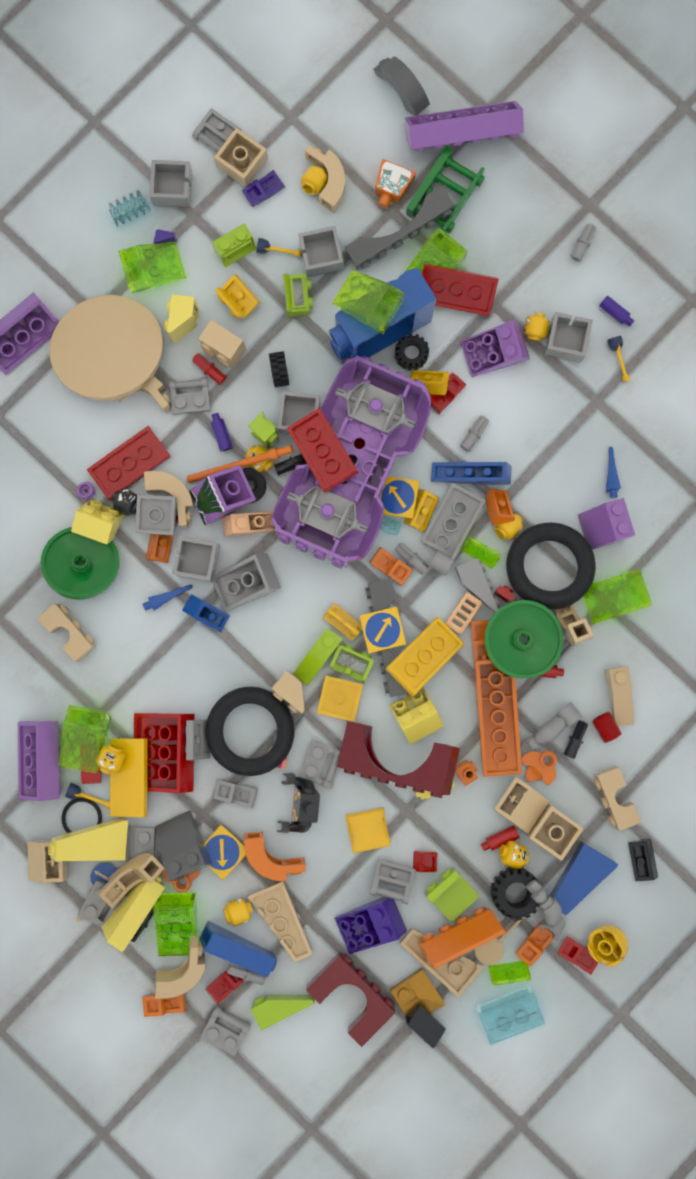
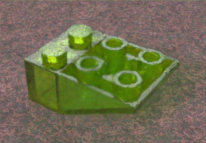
M438 227L425 242L406 271L418 268L422 274L424 263L457 270L466 259L468 250Z
M176 242L136 245L118 251L128 287L132 294L186 278Z
M352 269L332 304L384 334L402 305L405 293L384 281Z
M640 568L594 583L583 596L593 624L652 605Z
M72 705L68 706L63 725L59 767L97 773L99 766L96 761L101 748L105 744L111 716L106 711Z
M196 893L161 894L153 908L158 956H186L189 954L190 936H197Z

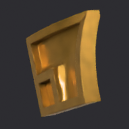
M422 967L389 989L405 1016L419 1004L429 1013L445 1006L444 1001Z

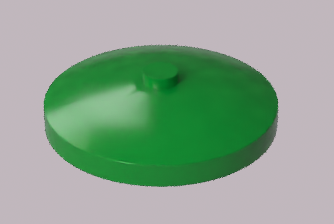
M69 527L55 534L45 545L41 555L43 577L48 586L63 597L82 600L98 596L106 591L117 577L120 565L117 548L113 541L104 544L71 532L72 527Z
M529 600L514 601L499 608L489 619L484 633L485 650L492 664L502 673L520 679L534 678L549 671L558 661L563 648V631L557 617L544 605Z

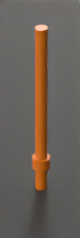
M292 445L279 449L277 447L272 448L266 453L188 475L187 481L191 483L202 480L208 475L238 465L242 468L270 459L272 461L280 459V456L293 453L294 449Z

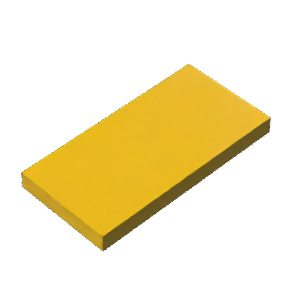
M437 617L385 669L413 697L465 643Z
M110 738V743L123 748L125 754L120 770L110 774V816L147 817V738Z

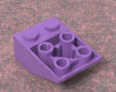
M513 320L461 341L471 377L514 366L530 359L520 323Z

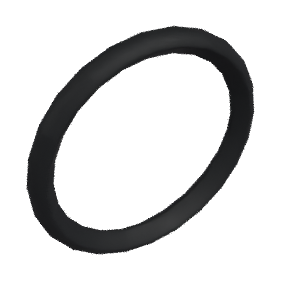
M77 798L70 801L65 806L61 816L64 830L67 833L72 832L66 824V812L74 803L87 802L97 811V824L102 823L100 808L94 801L86 798Z

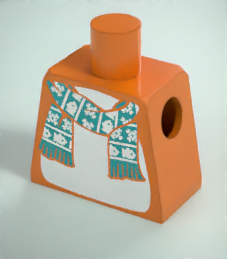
M382 159L375 186V195L380 197L378 206L388 209L390 202L399 204L413 184L416 172Z

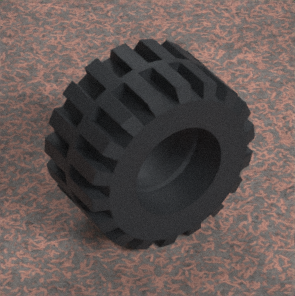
M508 867L506 871L501 870L499 872L500 875L494 877L495 881L491 884L492 891H490L496 908L502 915L508 916L513 920L514 918L523 920L522 917H531L529 914L532 912L535 914L537 912L536 907L540 906L539 903L533 900L531 897L532 893L528 889L526 897L519 903L508 902L505 893L507 888L513 883L519 882L527 886L531 881L536 880L538 882V880L524 868L517 870Z

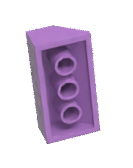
M34 292L0 319V370L5 375L51 338L59 322Z
M58 721L18 722L19 799L32 801L60 799V728Z

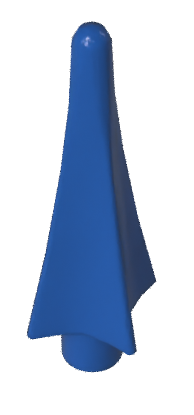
M609 447L605 492H610V498H617V492L621 489L615 465L613 447Z
M192 585L148 597L149 601L142 605L145 611L151 608L155 611L176 596L192 589Z

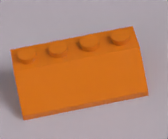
M480 907L473 911V915L469 917L464 915L456 919L457 923L451 926L446 924L439 928V932L433 935L428 933L422 936V940L418 942V945L427 964L435 969L505 934L504 928L493 911L489 908Z

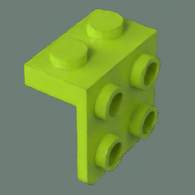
M453 867L452 869L448 868L441 874L442 878L436 883H431L425 892L428 900L431 903L433 902L449 921H454L478 899L477 892Z

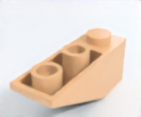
M273 511L230 514L222 518L224 537L275 531V527L271 522Z

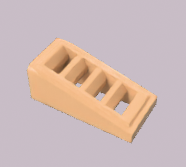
M466 592L445 624L461 635L483 602ZM466 599L475 604V607L473 608L465 603ZM463 606L471 611V613L468 614L460 608ZM457 612L466 617L467 619L464 621L463 619L456 616ZM455 619L456 621L461 623V628L451 621Z

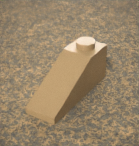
M628 666L604 670L613 719L617 726L634 724L632 685Z

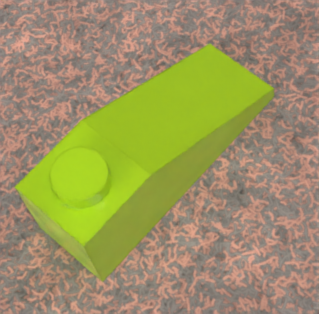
M326 628L293 675L306 685H309L343 639L329 628Z
M262 995L253 1000L254 1003L251 1006V1011L262 1031L313 1005L315 999L311 995H268L266 997Z

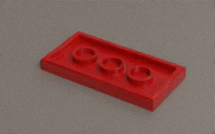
M424 263L422 276L436 297L435 306L490 316L499 281L497 277Z
M320 408L286 428L325 493L359 473Z
M147 426L86 470L110 501L116 491H120L123 488L127 489L144 477V472L154 470L171 456L151 428Z

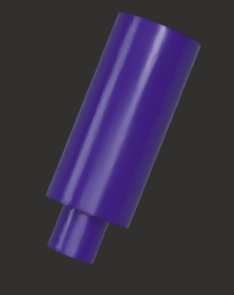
M608 295L599 305L601 309L622 325L625 323L630 327L634 322L629 317L631 313Z
M219 413L212 414L213 421L211 426L220 452L228 451L233 448L225 421L223 418L220 419Z

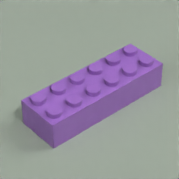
M516 101L404 117L406 141L414 151H423L425 147L431 146L433 148H442L444 144L457 146L463 144L464 141L477 143L484 138L497 140L500 136L504 135L516 137L519 133H524L523 108Z

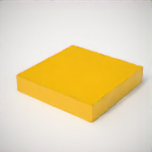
M325 676L317 713L354 722L363 684Z

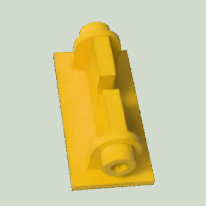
M336 603L322 617L351 641L362 630V625Z

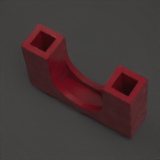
M339 952L306 985V991L321 1004L334 989L341 985L351 984L360 988L367 998V1005L364 1011L348 1027V1034L363 1047L395 1014V1008L393 1007L395 1004L388 996L384 997L380 993L381 989L374 982L370 983L366 979L367 975L361 968L356 969L352 965L353 960L347 954L343 955Z

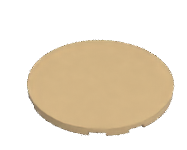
M98 296L74 306L58 322L50 341V360L55 374L71 392L83 398L87 397L97 401L115 400L136 392L142 388V385L149 378L153 377L163 355L164 340L155 316L143 304L124 296Z

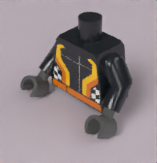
M283 773L282 775L286 776L287 781H281L283 785H295L291 823L288 821H278L277 823L282 824V829L277 830V832H307L311 828L312 823H317L320 794L315 789L314 783L311 780L296 777L294 773Z

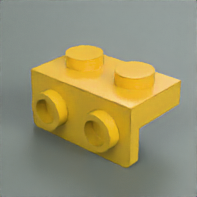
M233 274L222 288H216L215 290L218 294V299L230 308V313L235 318H247L261 303L237 274Z

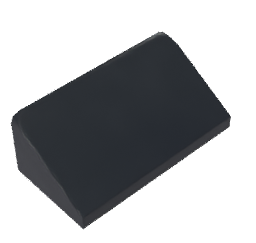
M644 839L629 842L635 881L657 879L658 872L652 840Z
M420 1004L405 1017L407 1025L432 1048L437 1045L446 1030Z

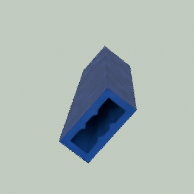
M581 841L550 894L551 898L554 897L561 905V913L567 915L617 868L618 863Z
M207 921L199 937L204 952L266 977L269 976L270 972L274 971L277 961L273 952Z

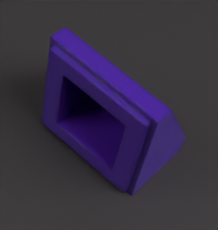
M157 229L153 243L156 249H160L177 243V238L174 232Z

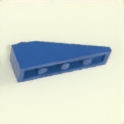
M432 462L431 481L511 485L512 466L507 462Z

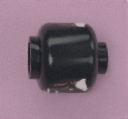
M126 488L116 491L111 499L113 501V509L125 516L135 515L137 494Z

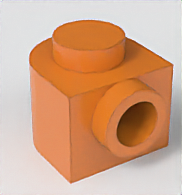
M466 759L456 765L455 772L464 786L478 779L475 774L478 770L472 761L468 762Z

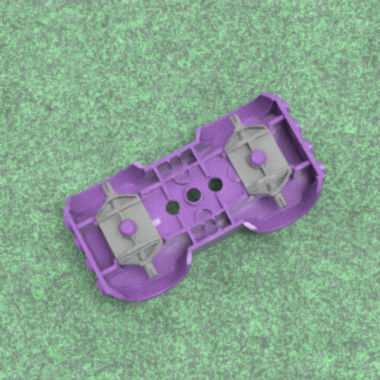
M356 355V357L346 360L326 395L321 411L347 454L356 457L357 463L355 467L359 473L349 478L346 484H339L325 493L308 464L296 466L287 480L271 516V522L275 527L276 536L280 542L287 545L289 543L295 544L296 549L305 553L308 550L314 554V557L323 561L326 558L332 562L333 566L341 569L343 566L347 568L349 562L361 560L368 554L376 540L384 514V505L379 496L396 458L408 456L414 452L428 423L431 397L427 391V386L422 381L417 379L413 381L399 371L395 373L384 364L377 365L366 356L359 357ZM358 438L365 441V446L362 449H357L354 446V441Z

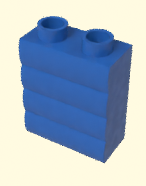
M413 268L404 272L398 279L385 283L377 291L364 295L356 303L347 305L336 313V326L329 330L332 338L329 342L340 361L347 357L349 359L354 358L356 355L370 358L398 342L404 335L408 336L431 323L436 297L419 269Z

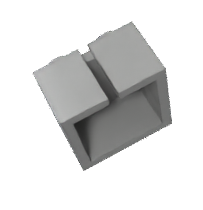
M152 160L150 199L153 206L190 207V187H192V168L190 162Z
M336 226L298 234L307 277L344 270Z
M555 312L551 319L544 355L582 362L586 356L593 320L576 316L572 325H568L572 315Z
M282 391L277 427L278 433L289 434L286 428L320 408V395Z
M179 536L176 554L183 556V558L175 557L172 574L178 577L213 583L220 545L215 542Z

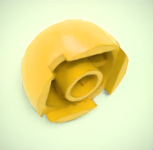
M608 924L601 925L589 935L587 947L590 955L598 963L607 964V967L617 966L626 957L629 950L628 939L620 928Z

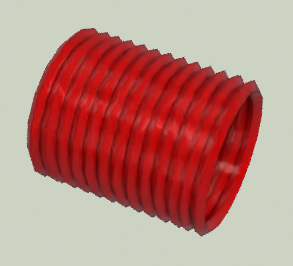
M606 712L592 720L603 743H608L622 734L610 712Z

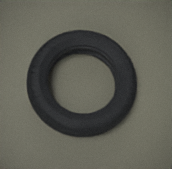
M547 522L531 526L518 535L508 551L506 571L514 591L523 600L540 603L548 609L565 608L579 601L588 592L595 577L596 562L590 544L578 531L564 524ZM544 541H555L568 547L574 554L578 565L575 580L568 587L558 591H547L535 586L528 579L524 570V557L531 547Z
M242 687L228 692L215 703L206 722V741L212 756L223 768L242 776L262 775L275 769L285 760L294 741L295 727L289 708L283 701L281 702L271 691L259 687ZM243 704H257L264 707L272 714L276 721L277 738L275 744L268 753L258 758L248 759L236 755L229 749L224 740L223 727L227 716L233 709Z

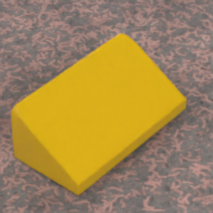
M413 370L410 379L422 381L427 386L429 394L446 395L449 372Z
M418 489L413 519L405 518L403 523L425 532L439 497L426 490Z

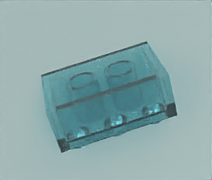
M531 986L476 1007L490 1045L545 1024Z

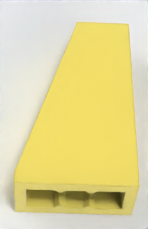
M117 818L54 837L48 846V855L54 861L125 860L128 820Z
M159 875L152 883L143 881L135 885L103 924L102 930L106 941L119 951L123 952L165 889L162 883L163 879Z

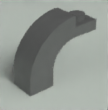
M394 56L391 59L387 57L381 60L379 65L374 68L375 74L389 82L397 91L406 111L417 116L430 105L428 97L418 79L397 57Z

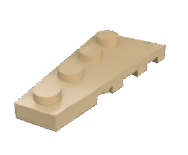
M284 881L247 895L249 901L253 903L260 916L269 925L271 931L280 940V943L294 962L313 955Z
M411 928L399 944L459 998L483 967L461 955L435 969L427 964L418 945V942L422 940L421 937L424 935Z

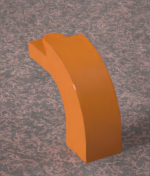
M263 831L244 833L246 857L254 870L260 875L275 881H287L286 874L288 873L299 875L302 872H306L304 857L277 859L271 856L264 846Z

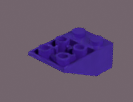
M388 897L376 899L335 917L349 954L396 941L407 932L394 899Z

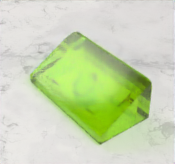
M471 536L466 538L460 548L462 552L474 559L478 558L479 562L482 561L484 565L491 569L494 568L501 558V554Z
M524 961L489 966L490 981L493 986L531 980L529 967Z

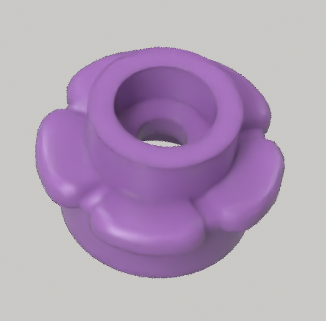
M90 482L80 483L77 487L78 497L84 500L92 499V496L96 493L95 487Z

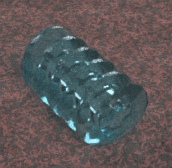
M136 190L137 197L130 193V200L123 196V203L118 199L116 200V206L109 203V211L117 227L118 220L125 224V217L132 221L131 214L138 218V211L145 215V208H147L151 212L144 195L139 190Z

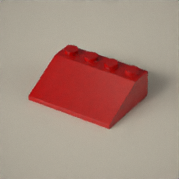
M134 713V738H147L148 792H194V760H186L185 728L186 720H195V714Z

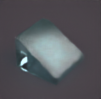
M384 517L380 530L397 536L402 522Z

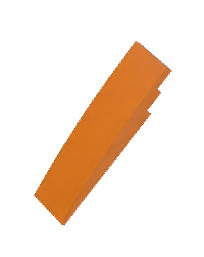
M489 620L470 621L483 777L522 774L516 679L499 671L492 664L486 653L484 633Z

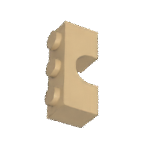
M54 603L37 619L49 633H55L60 628H66L69 631L70 638L62 648L74 662H80L96 648L93 644L95 640L88 633L85 634L81 630L82 625L75 618L72 620L68 615L70 611L63 604Z
M613 766L595 773L596 779L593 782L597 791L600 790L602 793L601 802L603 807L609 811L610 816H608V820L612 828L615 827V829L621 831L641 823L633 803L628 802L619 805L616 802L615 794L617 790L627 786L620 767Z

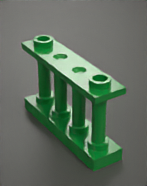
M447 145L406 208V215L410 218H413L415 213L418 214L426 195L433 192L432 187L435 182H440L463 196L458 205L454 204L453 213L448 220L442 217L436 220V223L443 227L441 231V237L443 238L447 232L449 234L452 232L455 226V219L476 186L480 187L485 179L483 176L485 168L481 167L477 174L453 160V157H451L453 149ZM450 167L472 180V183L466 190L443 176V169Z

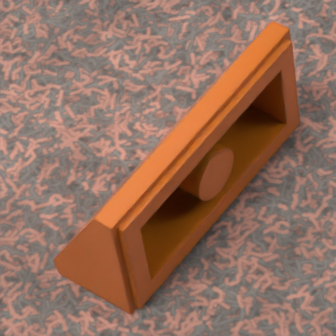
M489 489L485 495V503L492 526L514 521L515 517L507 490Z
M150 534L145 559L168 563L174 535Z

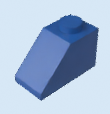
M192 594L182 609L183 612L219 632L222 631L230 615Z

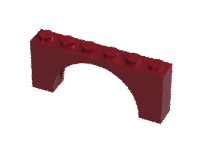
M347 721L337 767L344 769V773L355 775V772L361 773L360 777L372 779L373 776L378 778V782L386 784L392 781L395 782L396 787L406 789L407 786L413 787L412 791L419 793L429 791L431 792L430 796L442 798L443 795H450L460 751L459 747L434 742L429 757L418 769L405 775H397L387 770L374 753L372 745L373 726Z

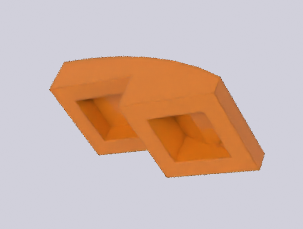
M379 547L369 561L371 565L400 585L405 583L413 569L381 547Z
M542 921L537 924L515 952L530 967L553 940L552 936L554 933L550 929H540Z
M185 993L164 999H155V994L142 997L144 1017L163 1016L166 1013H181L187 1010Z

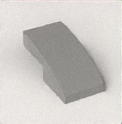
M218 779L213 799L254 808L258 789Z

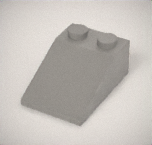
M267 553L255 554L216 574L213 581L224 612L243 606L281 589Z

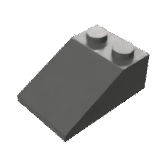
M190 810L155 826L162 862L169 881H178L212 865Z

